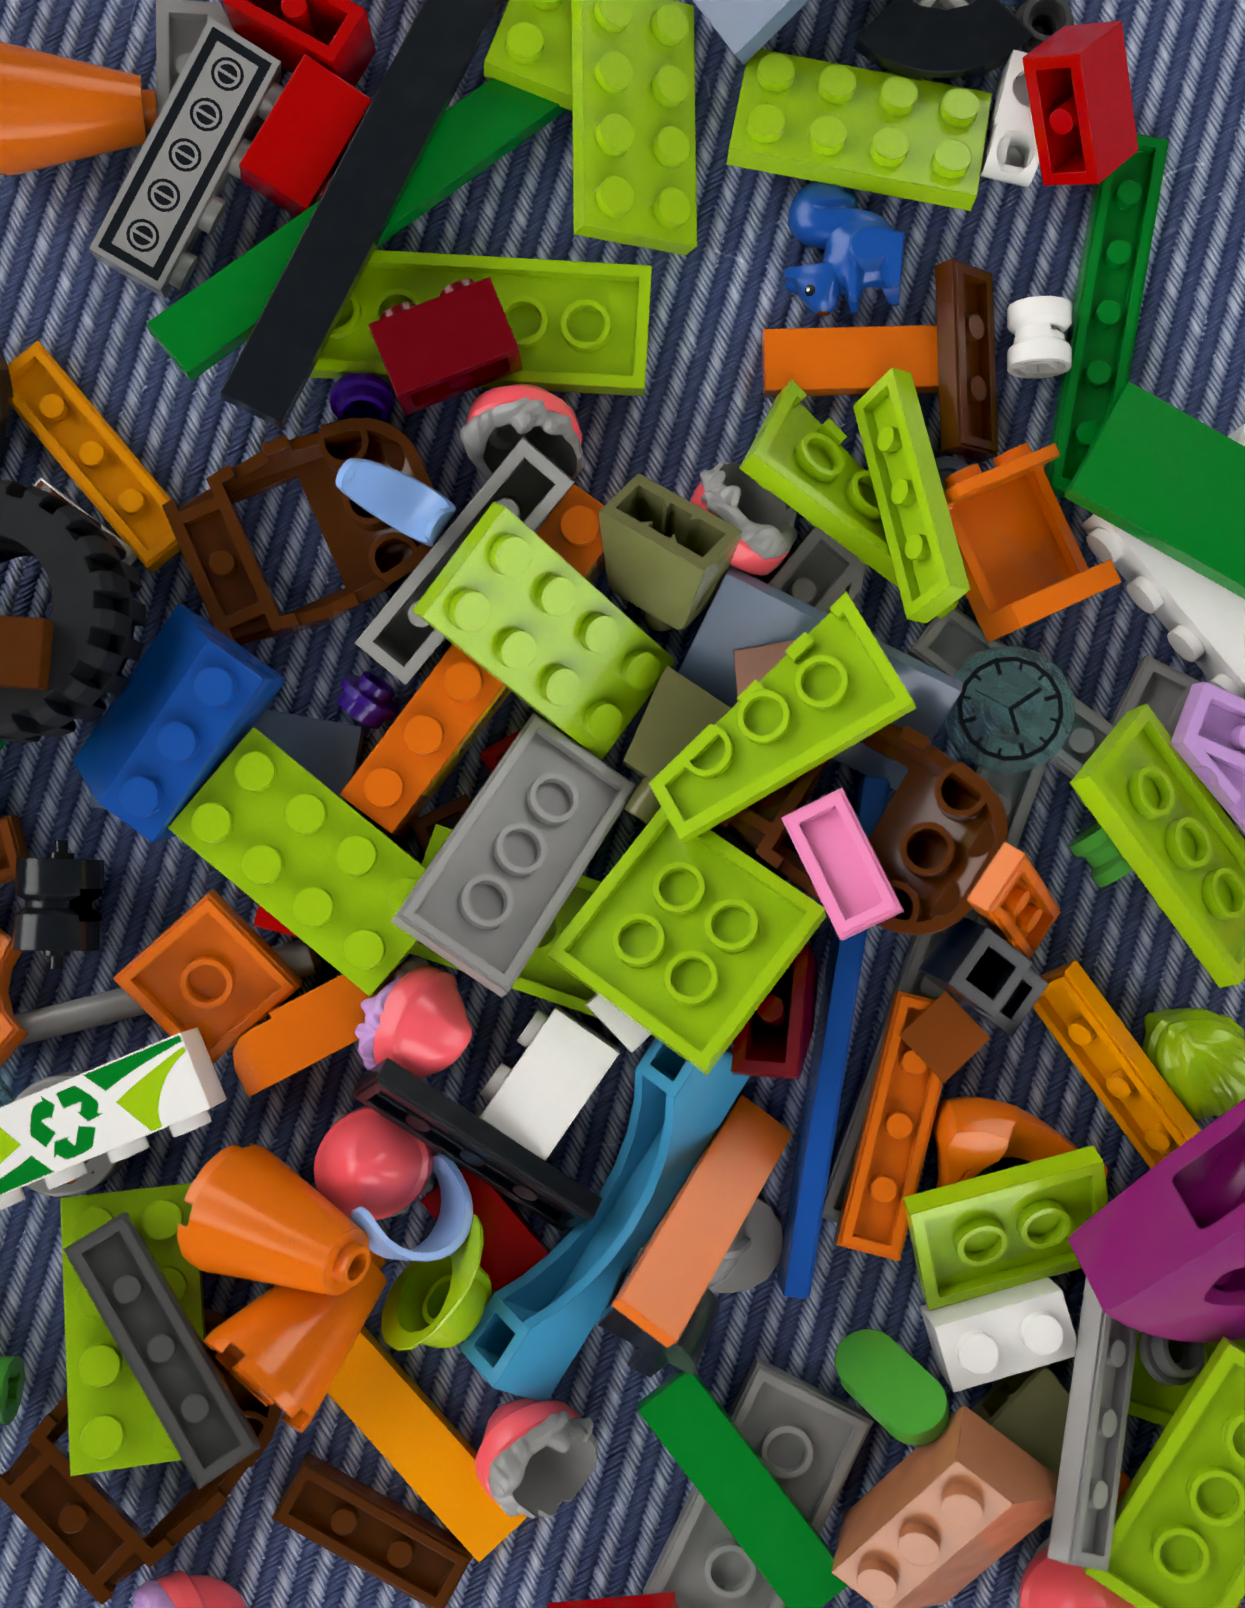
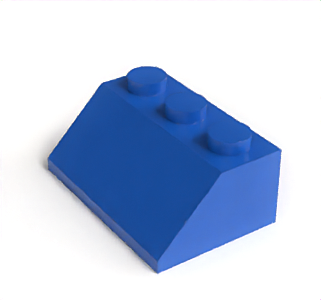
M183 604L176 606L130 675V681L120 696L117 695L73 760L97 802L151 842L176 836L168 829L169 825L256 725L286 681V678Z

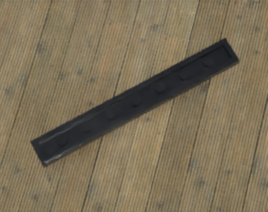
M424 0L221 390V396L224 401L283 429L502 0Z

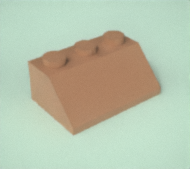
M963 1405L949 1418L948 1424L939 1438L931 1443L919 1445L843 1515L831 1573L877 1608H923L945 1604L1054 1513L1058 1476Z

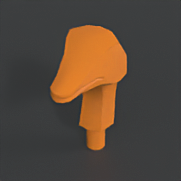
M976 1096L943 1099L937 1105L932 1126L938 1173L936 1188L975 1178L980 1172L998 1162L1001 1158L1017 1157L1033 1162L1079 1149L1071 1140L1023 1109L1000 1100ZM1104 1164L1105 1177L1107 1178L1108 1170L1107 1166Z

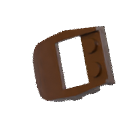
M354 417L320 425L319 432L290 440L286 435H282L262 444L263 451L239 465L232 467L229 464L207 477L206 480L210 489L182 506L174 499L162 505L213 626L238 645L326 625L406 580L433 548L404 535L379 520L352 501L336 486V476L343 463L349 458H360L389 466L433 488L422 460L408 437L391 424L368 417ZM298 478L346 588L283 614L280 611L234 503Z
M890 723L860 741L865 746L909 769L868 838L904 912L877 925L900 934L927 935L951 927L971 911L973 907L966 899L1003 843H1007L1008 821L999 795L992 790L990 784L963 762H955L930 743V738L907 725L902 728ZM831 759L720 823L724 828L736 833L753 847L759 856L806 890L807 894L819 901L821 899L800 856L781 845L788 834L781 818L804 807Z
M205 1308L206 1337L213 1329L229 1318ZM207 1348L258 1437L261 1447L200 1489L195 1484L148 1534L132 1520L90 1474L70 1476L69 1452L58 1441L69 1429L67 1393L28 1438L30 1443L10 1469L0 1474V1498L101 1605L114 1596L116 1585L144 1564L150 1568L174 1549L175 1544L204 1520L208 1522L228 1501V1494L248 1467H252L274 1436L275 1429L280 1422L282 1409L276 1403L273 1405L268 1404L266 1407L253 1396L214 1357L218 1351Z

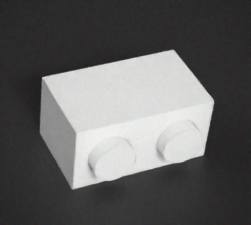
M558 1004L549 1016L538 1009L517 1039L518 1043L527 1048L513 1069L501 1063L479 1094L489 1101L480 1117L544 1161H546L620 1054V1047Z
M1049 1277L933 1310H928L926 1304L919 1306L937 1368L953 1392L1075 1357L1077 1338L1063 1291Z

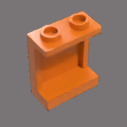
M1024 443L994 458L995 468L982 473L979 464L975 463L942 480L946 488L944 494L970 586V591L965 595L987 643L1121 583L1111 559L1092 568H1088L1044 472L1045 464L1060 456L1055 443L1032 452L1029 443Z

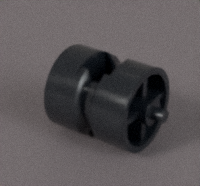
M55 840L54 852H47V858H16L15 894L25 900V907L14 913L12 949L43 951V956H50V969H63L64 956H70L71 951L101 950L102 914L92 908V901L103 894L105 860L74 859L75 853H68V840Z

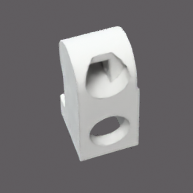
M1013 50L999 77L994 98L996 100L988 127L990 133L983 153L980 176L1028 188L1039 164L1026 78L1023 76L1025 72L1022 58L1028 53Z

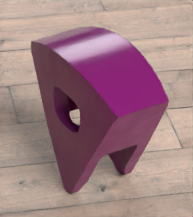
M1245 1099L1166 1156L1083 1223L1068 1238L1105 1314L1133 1329L1177 1341L1211 1343L1220 1342L1223 1336L1231 1341L1245 1339Z

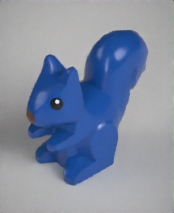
M812 182L800 189L793 198L788 210V226L794 237L806 247L825 250L824 262L786 268L784 276L789 280L785 283V288L789 292L799 295L805 306L812 313L823 317L830 315L835 310L840 295L845 296L850 313L857 314L862 291L868 287L882 289L886 302L891 306H899L905 232L894 230L882 216L872 211L856 209L857 198L855 195L847 192L845 187Z

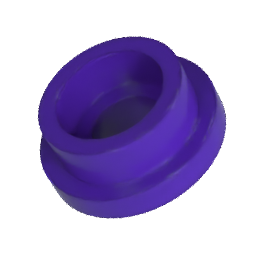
M353 373L343 376L333 384L330 390V407L338 421L354 417H368L386 422L393 409V393L388 383L382 378L369 373Z
M364 671L361 677L354 674H346L340 684L343 691L337 698L338 704L349 715L364 725L378 729L385 719L393 720L399 712L397 704L392 700L396 692L380 677Z

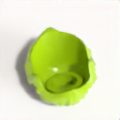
M1204 1008L1165 1009L1148 1013L1144 1017L1145 1037L1142 1050L1193 1119H1209L1213 1116L1221 1117L1245 1099V1032L1238 1023L1225 1014H1217Z

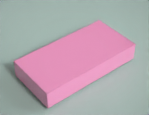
M842 788L781 818L840 940L843 941L904 912Z

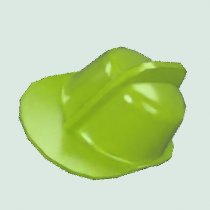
M473 1214L470 1232L464 1243L454 1253L434 1261H412L397 1277L387 1295L381 1318V1332L385 1343L395 1350H412L420 1344L434 1348L454 1347L463 1342L477 1327L492 1295L490 1277L479 1266L484 1243L483 1226L477 1215Z

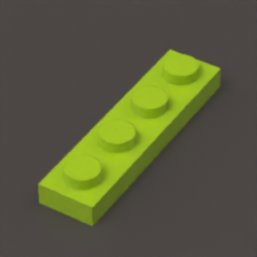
M892 367L853 405L906 618L911 621L928 623L970 591V586L912 374Z

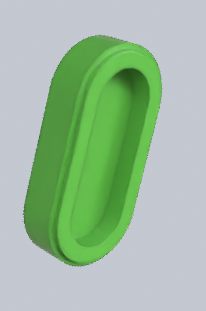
M863 1329L851 1333L841 1341L835 1353V1367L842 1386L895 1439L908 1445L917 1446L931 1443L942 1435L950 1418L949 1405L942 1385L891 1337L881 1331Z

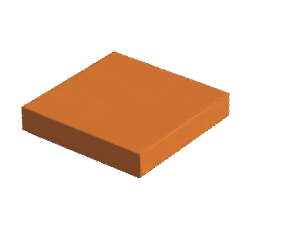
M213 888L113 978L170 1036L198 1027L212 1064L233 1047L240 1037L269 1015L268 1012L276 1009L300 988L303 982L285 961Z

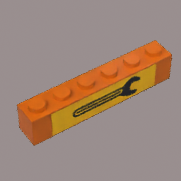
M573 483L536 534L592 584L605 566L599 523V510L604 505ZM452 644L339 795L391 834L403 837L410 827L409 822L417 818L511 691Z

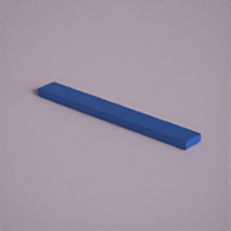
M865 775L855 780L852 807L867 838H869L886 809L890 783H887L888 779ZM832 926L783 1236V1246L777 1274V1282L784 1296L807 1300V1296H810L867 929L842 941L839 939L834 926Z

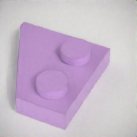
M1207 682L1192 684L1170 744L1245 833V699Z

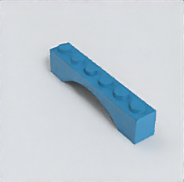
M654 1038L635 1069L634 1100L628 1129L617 1160L598 1194L602 1200L594 1219L576 1225L541 1261L521 1277L495 1292L485 1307L484 1314L477 1327L460 1347L461 1352L492 1388L536 1401H548L600 1318L623 1265L640 1247L643 1248L749 1079L750 1076L731 1073L732 1051L727 1049L706 1076L658 1039Z

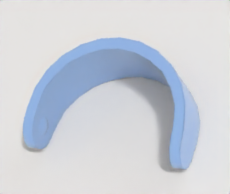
M349 458L343 463L336 476V486L352 501L387 525L427 546L433 547L456 511L454 504L435 489L401 471L374 461Z
M441 1153L433 1156V1170L441 1189L440 1215L429 1236L418 1246L408 1250L390 1240L372 1214L364 1207L359 1206L351 1212V1220L366 1232L369 1239V1249L373 1253L386 1259L428 1262L445 1258L454 1253L464 1243L472 1224L473 1201L463 1175L452 1160Z

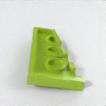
M847 592L829 607L830 613L808 634L804 632L785 650L787 655L759 682L755 679L737 697L738 702L715 725L709 724L649 782L679 840L685 844L916 709L913 699Z

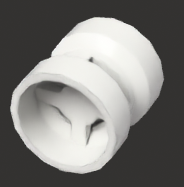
M1034 296L1017 300L1009 305L1007 309V328L1015 336L1013 345L1007 351V371L1010 375L1027 379H1039L1061 375L1070 370L1072 367V348L1065 341L1064 332L1072 324V304L1069 300L1057 296Z

